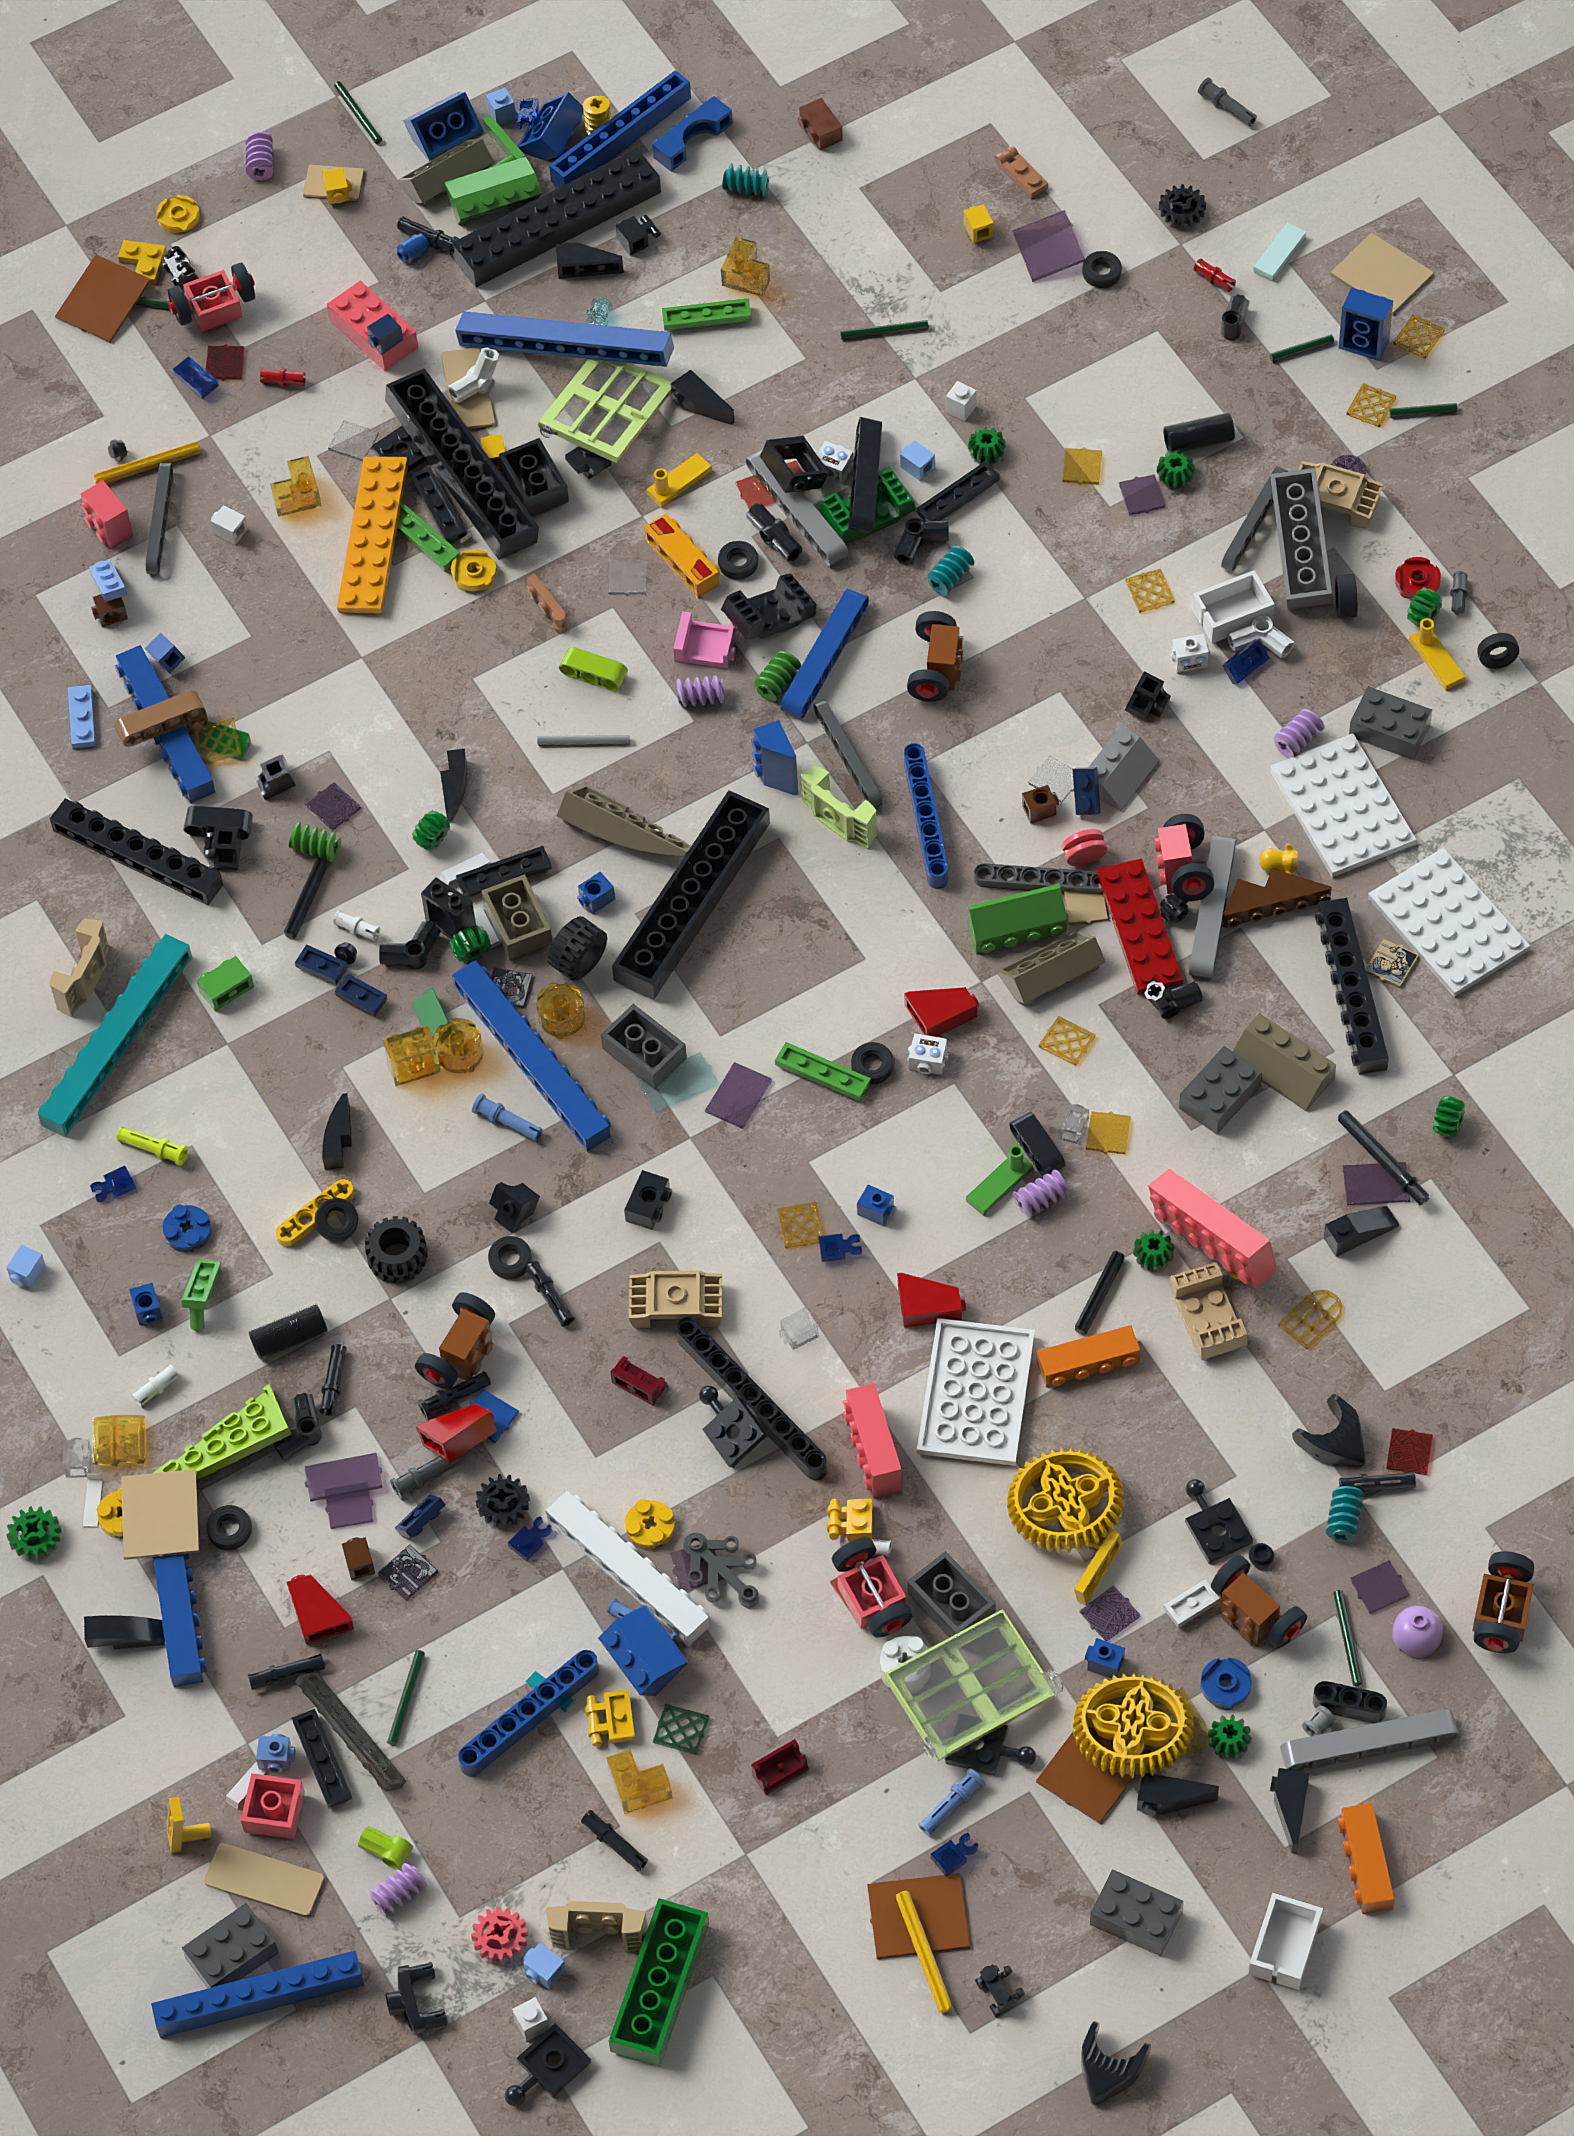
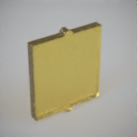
M1085 447L1082 449L1066 448L1062 482L1078 483L1079 485H1099L1102 450H1088Z
M1091 1111L1086 1150L1100 1151L1104 1154L1116 1153L1125 1155L1131 1116L1113 1114L1112 1111L1109 1113Z

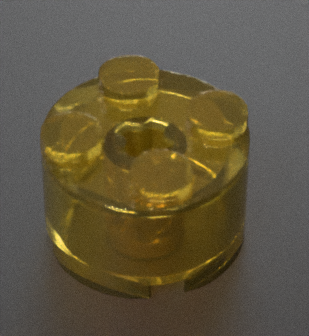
M556 982L545 986L539 992L537 997L538 1020L541 1028L546 1033L555 1036L557 1039H565L581 1029L586 1020L585 1006L582 993L576 986L571 983L557 984Z
M454 1018L445 1025L441 1024L434 1034V1046L439 1066L452 1073H472L475 1071L484 1054L481 1033L476 1025L464 1018Z

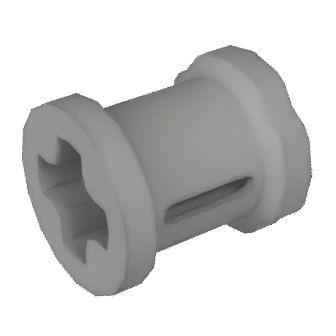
M1318 1706L1313 1717L1309 1721L1305 1720L1302 1727L1309 1736L1320 1735L1329 1725H1333L1336 1719L1327 1708Z

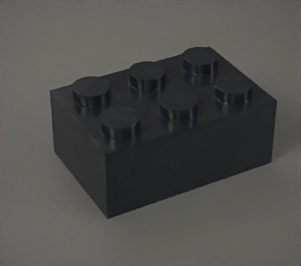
M540 438L499 454L503 475L531 517L569 502L568 487Z

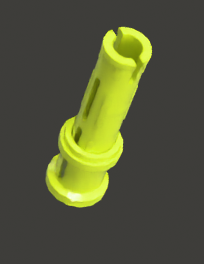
M123 1126L119 1128L116 1135L117 1141L152 1152L158 1159L174 1161L178 1166H182L188 1156V1146L175 1145L166 1138L161 1140L155 1139Z

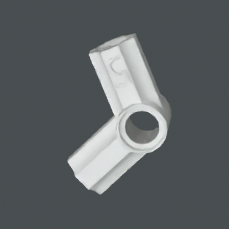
M488 347L481 349L476 365L468 370L465 377L448 386V392L455 403H460L477 392L484 394L491 390L495 383L492 375L499 360V353L496 350L489 349Z
M1258 616L1251 624L1227 632L1229 646L1235 652L1257 644L1264 645L1280 658H1285L1294 647V641L1275 628L1272 620L1267 616Z

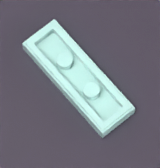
M1287 223L1255 264L1253 272L1273 280L1304 240L1306 231Z

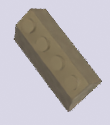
M483 139L467 140L399 178L397 182L415 203L426 205L435 200V195L447 193L444 182L488 169V165L494 163Z
M1076 930L997 970V973L1015 1000L1030 1004L1037 1001L1038 996L1044 993L1055 992L1058 990V986L1078 980L1079 975L1085 972L1091 973L1099 969V965L1105 963V959L1096 937Z
M1260 1013L1246 1027L1233 1050L1234 1053L1262 1071L1263 1083L1305 1111L1310 1108L1335 1079V1063Z

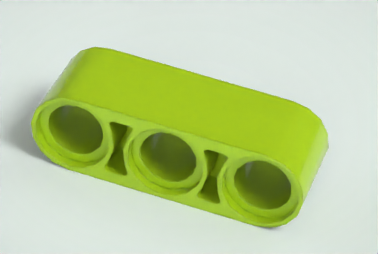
M576 647L568 648L559 665V670L564 675L610 691H618L628 673V668L624 664Z

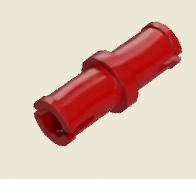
M1203 259L1197 260L1200 266L1195 264L1193 270L1206 277L1208 282L1219 285L1227 292L1233 289L1227 283L1235 287L1236 280L1223 273L1221 268L1213 267Z
M283 368L280 370L261 369L260 382L276 383L279 386H286V384L305 386L306 377L303 376H306V373L287 371Z

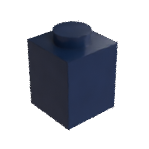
M389 314L367 326V341L372 348H377L381 354L403 341L401 326Z

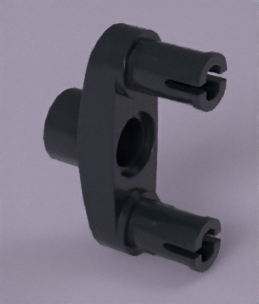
M432 1961L409 1967V1965L399 1966L398 1990L386 1993V2002L390 2016L403 2014L413 2035L425 2033L426 2029L447 2026V2017L444 2009L425 2014L418 2012L412 1988L413 1982L435 1978Z

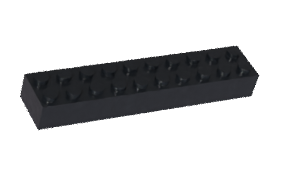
M636 148L452 242L453 258L476 288L556 247V244H562L660 194V176L639 149Z
M423 368L386 384L385 402L497 559L501 560L536 544L539 526L426 369Z
M728 790L613 963L614 981L652 999L656 998L769 826V808Z

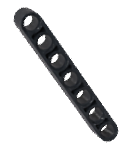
M860 417L855 436L848 529L870 534L875 520L882 421Z

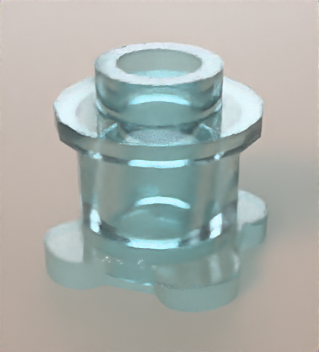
M604 297L594 298L591 301L592 308L587 310L589 315L587 321L591 324L596 323L607 326L609 323L607 320L608 313L611 311L612 305Z

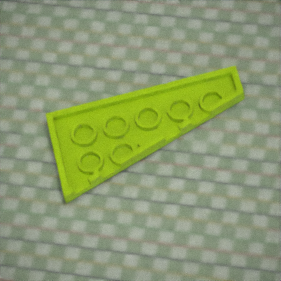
M270 1384L263 1388L264 1392L256 1399L253 1397L245 1402L246 1406L238 1413H230L202 1435L203 1440L194 1447L191 1444L184 1449L185 1454L177 1460H169L154 1473L196 1469L198 1480L291 1435Z

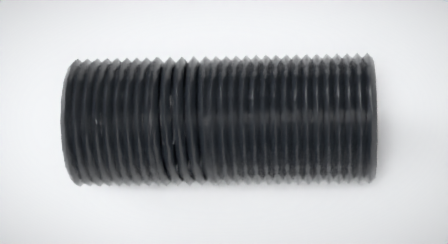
M1227 412L1212 417L1190 420V422L1185 421V423L1164 426L1163 435L1167 451L1172 454L1175 450L1182 452L1193 448L1196 449V447L1201 448L1221 442L1234 441L1235 428L1232 417Z
M315 1304L276 1321L274 1320L272 1323H267L265 1326L263 1325L249 1331V1337L258 1358L261 1360L280 1351L282 1352L284 1349H289L291 1346H296V1343L299 1345V1343L318 1335H323V1333L328 1332L318 1305Z

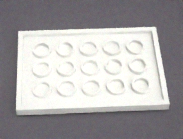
M1353 733L1270 766V773L1332 878L1416 845L1415 836Z
M1444 848L1368 893L1369 901L1410 948L1419 955L1418 957L1453 997H1456L1530 950V945Z
M937 1318L917 1454L1016 1466L1035 1330Z

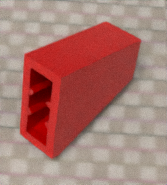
M966 987L908 991L904 993L905 1007L923 1035L937 1037L977 1017L979 1002L974 994L970 995Z
M897 1273V1285L904 1328L937 1324V1318L962 1321V1311H966L965 1297H960L958 1287L905 1273Z
M478 1404L467 1406L416 1426L423 1446L449 1463L497 1431L493 1422L495 1418L492 1412Z
M304 1574L297 1575L291 1581H287L288 1590L305 1644L354 1629L351 1616L311 1574L306 1576Z

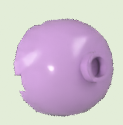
M1411 1606L1405 1608L1396 1617L1392 1627V1639L1396 1648L1407 1653V1656L1411 1658L1430 1656L1442 1642L1443 1626L1439 1616L1433 1610L1424 1606Z

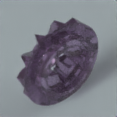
M1354 455L1339 456L1331 464L1347 470L1352 469L1354 472L1366 475L1365 463Z

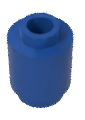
M419 233L397 246L398 258L402 262L410 264L425 254L430 247L427 238Z

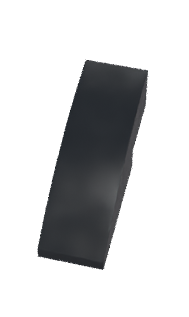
M465 748L448 750L449 770L440 771L446 817L450 822L453 821L460 808L467 785L468 773Z
M343 1093L335 1104L326 1125L322 1144V1160L325 1170L344 1168L343 1147L352 1146L350 1104L347 1093Z
M84 1616V1640L87 1648L113 1646L114 1650L160 1646L164 1645L163 1623L160 1619L137 1616Z

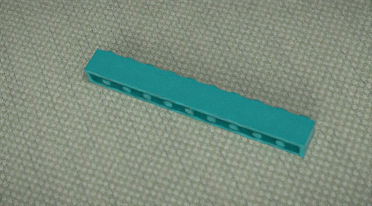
M166 933L161 940L155 943L151 955L143 960L139 972L136 976L131 977L127 989L117 997L114 1007L105 1014L98 1030L92 1032L90 1041L85 1048L79 1051L74 1064L66 1069L64 1078L59 1084L54 1086L47 1102L40 1106L38 1116L41 1126L63 1137L68 1135L192 958L189 944Z

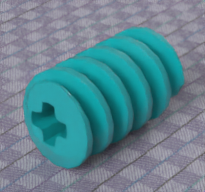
M731 163L724 172L722 189L726 190L729 187L730 191H734L737 187L738 193H742L745 189L747 194H751L754 190L756 196H759L762 192L763 197H766L769 188L767 169H764L762 175H760L758 168H755L754 172L751 173L750 166H747L745 172H743L742 165H739L737 170H734L733 163Z
M953 546L927 574V580L931 588L939 595L946 596L948 590H952L954 587L953 584H957L959 578L965 575L964 572H968L970 566L975 564L972 555L962 547Z
M1342 1486L1333 1490V1499L1331 1500L1327 1521L1328 1526L1326 1527L1328 1537L1341 1543L1350 1544L1356 1542L1357 1537L1354 1534L1358 1533V1528L1355 1525H1358L1360 1521L1357 1516L1361 1515V1510L1358 1507H1361L1363 1501L1359 1499L1364 1497L1362 1490L1351 1486Z

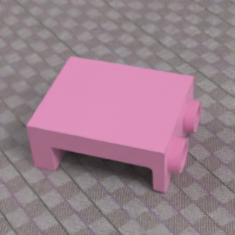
M682 611L673 648L674 661L728 669L730 660L734 661L736 648L733 646L734 642L739 641L740 633L732 622H730V626L692 621L691 613Z

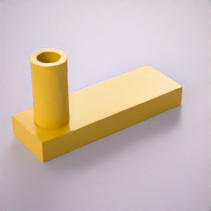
M696 453L668 474L665 469H657L654 472L655 483L646 489L647 495L662 508L712 472V466Z
M1425 618L1420 622L1419 632L1409 636V642L1446 691L1465 682V675L1433 633V620Z
M1112 1530L1105 1539L1099 1537L1098 1545L1094 1542L1090 1543V1547L1098 1551L1074 1588L1078 1602L1084 1605L1088 1603L1123 1546L1120 1533Z
M179 1797L169 1798L167 1836L171 1854L181 1852L182 1842L211 1838L209 1823L183 1827L184 1819Z

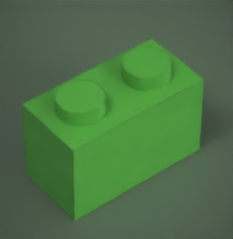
M237 956L223 961L220 966L204 973L197 980L200 994L214 1011H217L254 987L252 975Z

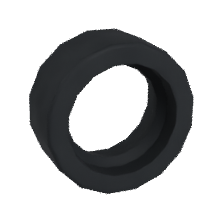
M1354 574L1336 575L1335 599L1338 618L1357 616L1358 597Z

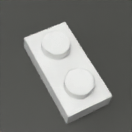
M1203 1580L1164 1604L1163 1609L1177 1628L1218 1604L1220 1598L1212 1590L1209 1583Z

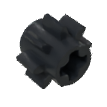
M1174 894L1167 895L1160 903L1161 916L1167 922L1170 920L1173 922L1182 921L1189 912L1187 909L1189 907L1187 905L1188 901H1184Z

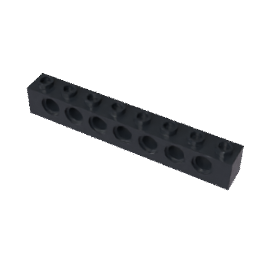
M65 798L50 817L54 832L209 906L223 886L221 873L215 867L201 864L196 858L187 857L173 847L168 848L154 838L149 839L136 829H128L117 820L105 818L100 812L96 810L91 811L77 801L72 802Z
M1347 898L1319 902L1318 912H1315V920L1317 926L1321 925L1322 928L1320 939L1322 946L1326 945L1327 951H1325L1326 963L1332 967L1330 978L1332 985L1337 987L1335 992L1336 1002L1338 1006H1342L1343 1011L1340 1015L1342 1025H1346L1348 1030L1346 1032L1347 1045H1352V1064L1357 1066L1359 1075L1387 1070L1389 1057Z

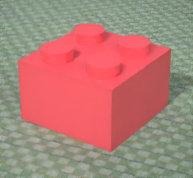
M104 481L80 493L82 499L80 505L86 515L84 521L90 529H95L101 543L105 542L112 549L133 536L127 509Z
M251 1773L241 1817L244 1833L294 1840L305 1794L302 1780Z

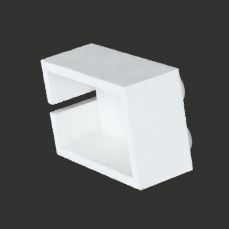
M1255 570L1193 594L1192 611L1199 623L1203 624V629L1211 643L1227 638V632L1251 624L1258 616H1267L1274 620L1275 604Z
M1272 1893L1250 1961L1249 1975L1268 1981L1275 1977L1277 1978V1984L1299 1990L1321 1923L1323 1908Z

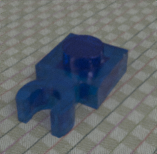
M538 97L516 100L515 116L519 129H522L524 123H529L530 128L534 127L533 118H538Z
M125 1165L103 1175L104 1182H94L90 1185L92 1192L101 1190L99 1194L95 1195L97 1202L104 1201L108 1194L112 1193L113 1197L116 1198L136 1189L135 1183Z
M842 1233L818 1236L821 1262L846 1259L845 1253L848 1252L852 1255L862 1253V1246L855 1247L852 1245L853 1243L860 1242V1235L853 1234L848 1239H843Z
M540 1516L533 1521L531 1529L524 1526L508 1542V1547L526 1562L544 1545L543 1540L540 1538L547 1537L552 1532L550 1524L544 1529L539 1528L543 1523Z
M969 1833L963 1834L958 1844L955 1845L952 1840H949L931 1853L930 1858L946 1877L967 1863V1858L964 1855H973L977 1852V1843L972 1846L964 1844L970 1840Z

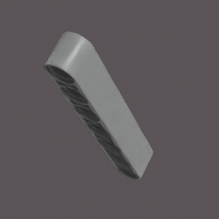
M762 450L745 459L752 475L827 566H831L849 556L848 549L843 540L802 491L785 493L760 458Z
M1212 837L1207 867L1214 876V889L1207 897L1201 899L1189 975L1213 978L1236 839Z
M1445 1709L1291 1740L1283 1743L1280 1748L1286 1769L1303 1772L1446 1743L1455 1740L1459 1734L1452 1711Z

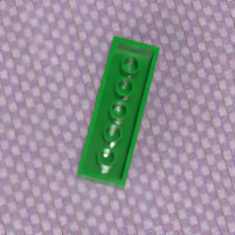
M658 1898L609 2038L610 2052L661 2066L709 1927L708 1912Z

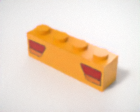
M665 513L644 526L645 540L697 598L720 585V570L717 565L711 563L707 559L705 552L694 545L689 534L683 533L675 519H671Z

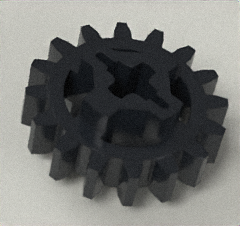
M1181 184L1178 189L1173 185L1172 191L1166 189L1165 195L1160 196V216L1165 217L1166 223L1172 221V226L1179 223L1181 228H1183L1184 224L1187 223L1191 227L1192 221L1199 223L1200 217L1205 215V196L1200 195L1199 189L1193 191V186L1191 185L1188 189L1185 188L1184 184Z
M498 1474V1480L494 1481L493 1478L489 1477L488 1485L481 1484L482 1491L476 1492L478 1500L475 1502L476 1507L479 1508V1516H485L487 1524L493 1520L494 1527H498L499 1523H503L504 1527L507 1528L508 1522L512 1521L516 1525L517 1517L525 1518L524 1511L529 1510L528 1502L530 1501V1496L527 1493L526 1485L521 1486L519 1478L513 1482L511 1475H508L506 1479H502V1475Z

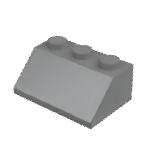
M1120 726L1089 766L1098 768L1100 800L1122 811L1157 766L1159 759L1140 736Z

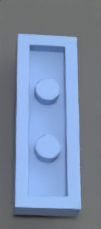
M111 560L99 561L89 567L91 575L105 602L127 595L125 586Z
M91 685L68 687L73 749L95 747Z

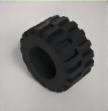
M583 916L572 919L554 938L547 957L549 965L572 981L580 980L601 959L607 945V933Z
M393 1216L391 1220H388L387 1217L383 1218L382 1223L376 1222L374 1229L370 1228L367 1232L368 1237H365V1252L369 1268H372V1273L375 1276L379 1275L383 1281L389 1279V1283H395V1280L403 1283L406 1278L410 1280L415 1278L414 1274L422 1272L421 1266L425 1267L427 1263L426 1258H428L425 1236L421 1227H417V1223L413 1220L409 1222L408 1218L402 1217V1219H398V1216ZM393 1244L408 1246V1249L400 1255L384 1253L386 1248Z

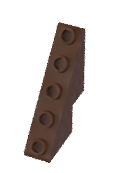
M1273 868L1265 887L1238 879L1223 913L1222 927H1236L1241 923L1256 922L1265 917L1280 916L1285 912L1304 910L1309 906L1319 904V902L1331 900L1332 887Z

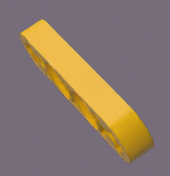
M345 1179L336 1181L281 1223L276 1229L278 1243L283 1247H291L316 1229L315 1213L321 1202L331 1198H342L350 1202L354 1198L352 1183ZM340 1189H342V1190H344V1191L347 1190V1194H344V1193H340V1194H339V1190H340ZM332 1211V1212H330L329 1215H328V1217H327V1219H329L332 1215H334V1214H335L336 1212H338V1211ZM303 1216H310L312 1218V1222L308 1225H302L299 1220ZM284 1232H286L287 1234L291 1233V1237H288V1236H284V1237H283V1233H284Z

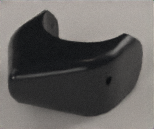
M1332 1394L1327 1399L1330 1410L1339 1422L1336 1429L1324 1435L1311 1434L1300 1428H1297L1292 1433L1294 1442L1319 1461L1353 1466H1364L1366 1464L1359 1416L1350 1404L1336 1394Z
M1092 2022L1081 2050V2068L1092 2105H1097L1133 2085L1140 2076L1150 2054L1151 2044L1145 2042L1138 2053L1128 2059L1117 2060L1103 2054L1096 2043L1100 2023Z

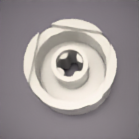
M900 1636L884 1644L880 1654V1673L882 1681L887 1687L889 1685L883 1677L885 1672L928 1650L922 1639L919 1637ZM931 1664L901 1680L910 1695L921 1691L931 1677Z

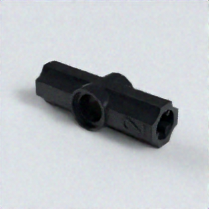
M756 503L751 506L750 510L746 513L747 519L757 528L764 543L769 547L773 546L786 561L792 562L796 560L800 553H802V547L789 534V530L783 520L780 518L775 519L762 504Z

